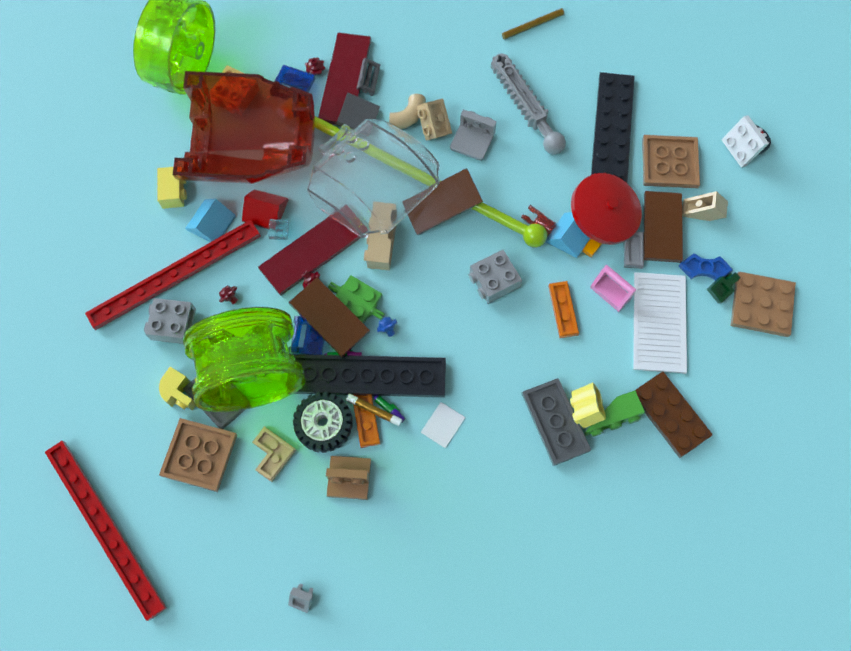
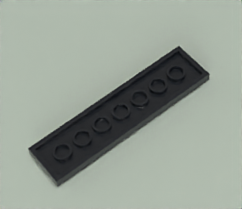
M604 72L599 74L591 175L597 173L611 174L627 183L635 78L633 75Z
M291 354L288 393L315 394L320 392V394H323V392H328L335 395L445 398L446 358L347 355L341 357L340 355Z

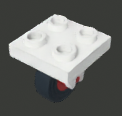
M749 115L743 116L722 139L741 168L746 167L758 154L767 151L771 145L768 133L755 125Z

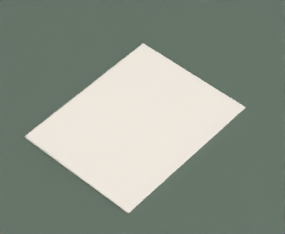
M440 402L421 433L446 448L466 417Z

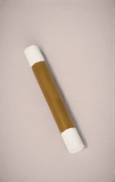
M352 394L347 396L346 401L400 426L401 418Z

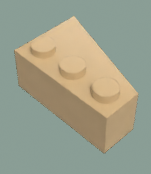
M373 202L372 216L369 221L370 233L367 234L366 242L368 250L364 252V261L367 262L368 268L390 271L397 225L396 204Z

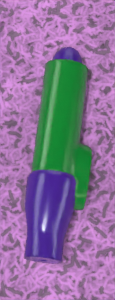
M374 396L375 402L388 413L401 418V423L404 422L406 418L402 416L397 406L393 403L389 404L381 396Z

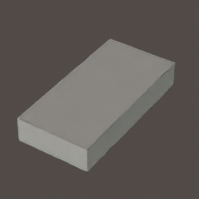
M636 232L624 241V268L643 269V232Z

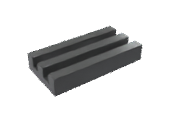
M367 58L363 59L357 90L360 91L362 89L364 93L368 92L370 96L374 95L380 64ZM374 66L375 68L373 72L371 87L369 88L368 86L371 78L372 67Z

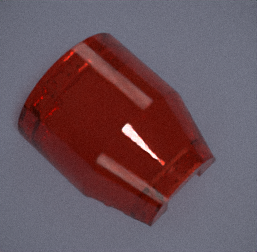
M185 71L183 89L191 100L189 119L193 127L190 152H185L184 158H174L172 175L175 179L182 181L255 184L310 165L315 136L314 102L311 93L292 86L281 85L280 82L265 79L259 74Z

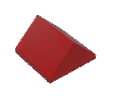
M254 189L244 196L242 222L245 223L251 220L255 226L277 231L289 199Z

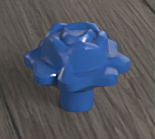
M385 317L379 321L377 331L386 332L388 337L395 335L393 328L398 322L396 319L392 320L391 317Z

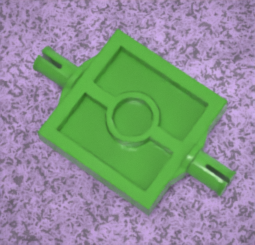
M350 275L341 287L333 282L328 286V289L336 292V297L363 324L372 315L380 320L385 317V313L376 309L378 302L383 296L382 293L354 276Z

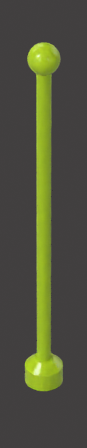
M295 95L289 96L282 106L280 119L293 127L306 123L428 187L440 182L439 179L310 114L308 103ZM485 203L471 208L523 235L525 243L530 247H540L547 240V231L540 224L528 226Z

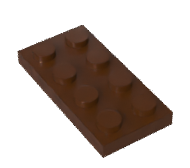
M663 371L635 390L645 414L679 458L713 435Z

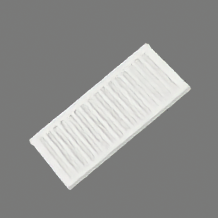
M635 272L633 370L686 374V276Z

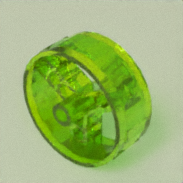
M149 0L138 20L133 43L134 66L142 81L153 85V87L180 95L188 94L198 86L210 64L216 33L214 13L206 1Z

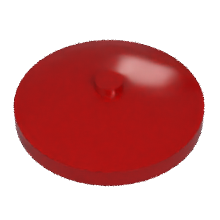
M606 173L592 174L583 179L572 194L571 211L573 218L580 230L592 240L602 244L615 245L626 241L638 230L642 219L640 201L634 190L619 177Z

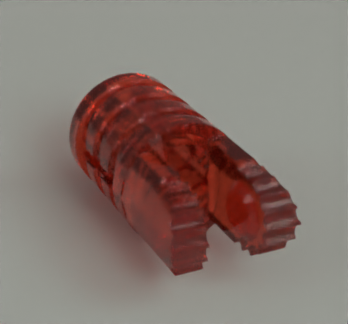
M530 204L528 207L529 211L538 216L532 221L530 217L523 214L521 219L530 225H542L546 229L548 237L557 223Z

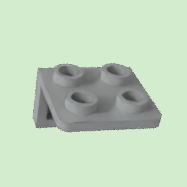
M463 109L460 115V126L450 145V149L471 158L483 160L494 137L496 121L490 117H483L473 111Z

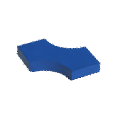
M693 253L679 264V267L691 280L695 277L706 276L716 281L719 277L723 276L725 278L733 271L721 256L715 259H704Z

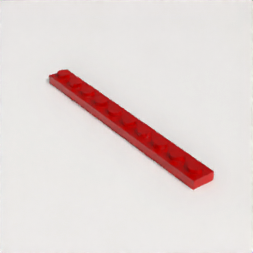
M249 220L85 312V315L96 331L261 237L253 222Z
M63 440L45 451V454L145 620H152L167 609L69 447Z

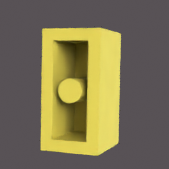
M179 166L157 168V201L162 209L184 207V200L187 199L184 184H186L187 179L186 174L181 171Z

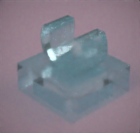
M270 219L269 239L288 240L289 221Z

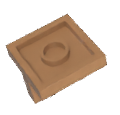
M331 456L330 467L326 470V477L328 479L326 496L368 500L371 458Z

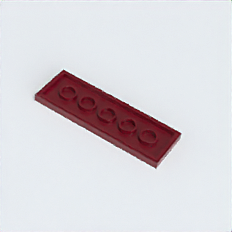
M337 33L318 118L337 125L336 123L347 93L359 97L360 91L357 90L362 61L364 58H368L371 36Z
M345 204L258 266V269L281 296L304 280L301 276L304 271L307 270L309 273L315 272L369 233V229L354 211Z

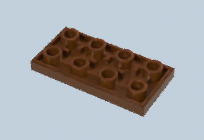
M468 168L402 201L417 235L483 203Z
M644 192V260L676 263L683 261L682 193Z
M318 278L314 279L289 301V305L341 357L370 333V330Z

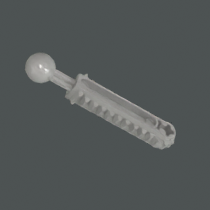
M501 53L493 56L491 69L494 74H497L496 78H500V84H503V88L507 89L510 99H514V104H517V109L521 110V115H525L524 120H528L527 126L533 127L534 130L539 129L544 137V149L549 154H560L566 146L565 137L559 132H553L546 122L548 109L544 110V106H540V101L536 100L537 96L533 95V90H529L530 86L526 85V80H523V76L519 75V70L515 69V64L512 65V60L508 58V55Z

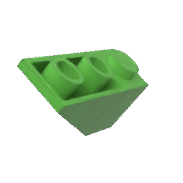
M636 391L617 396L604 410L606 419L591 425L585 432V435L592 434V437L604 433L603 430L605 429L615 430L622 427V423L629 422V424L641 420L640 417L645 412Z

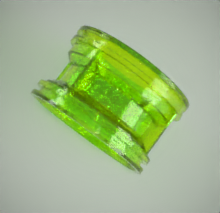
M248 307L212 315L188 328L183 335V345L186 356L194 360L197 375L195 377V384L192 387L195 406L212 412L245 410L279 401L301 389L306 382L303 366L297 362L294 355L289 353L287 342L294 335L291 316L277 308Z

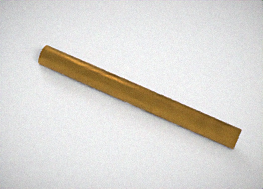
M560 8L502 33V37L507 39L564 15V10Z

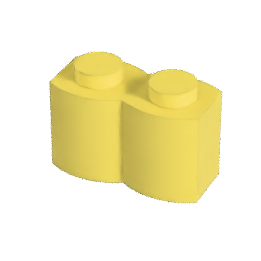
M594 382L572 391L570 402L574 408L573 418L576 424H580L584 429L606 419L602 405V396Z

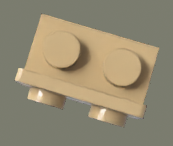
M443 98L417 106L418 116L426 140L452 134Z

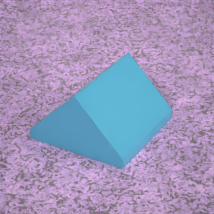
M205 199L185 229L212 242L224 235L236 215L217 199Z
M567 212L563 214L548 235L546 243L578 258L591 238L586 236L577 226L572 212Z

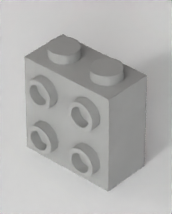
M504 250L470 265L468 276L473 284L476 283L479 288L477 290L482 299L485 298L487 303L521 287L522 279Z
M154 298L153 303L149 306V320L144 326L146 336L154 341L188 344L196 308L191 302Z

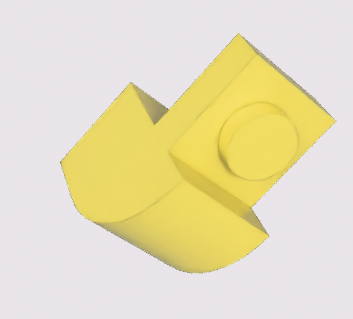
M169 367L159 383V393L163 400L171 407L176 404L184 410L187 407L193 411L197 405L191 398L183 394V388L191 381L185 375Z

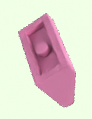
M608 265L601 270L590 287L618 312L632 299L636 291L631 284Z

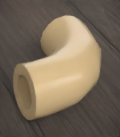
M412 94L409 96L408 106L404 110L390 112V130L405 129L415 124L420 119L417 106L426 103L425 96L422 94Z

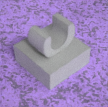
M299 584L297 588L293 587L291 590L288 605L308 613L312 603L313 588H310L309 592L302 591L303 584Z

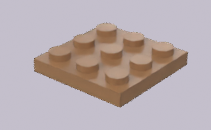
M643 135V186L698 188L700 186L698 137Z
M738 272L737 274L741 278L735 283L730 326L789 337L792 328L796 282Z
M180 418L159 476L218 492L237 434Z

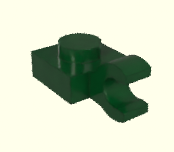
M736 272L733 274L729 273L725 278L723 276L719 277L707 288V291L717 303H722L735 291L732 285L741 277Z

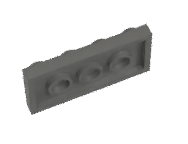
M559 378L522 392L523 399L553 466L591 451L580 424H576L574 421V411Z

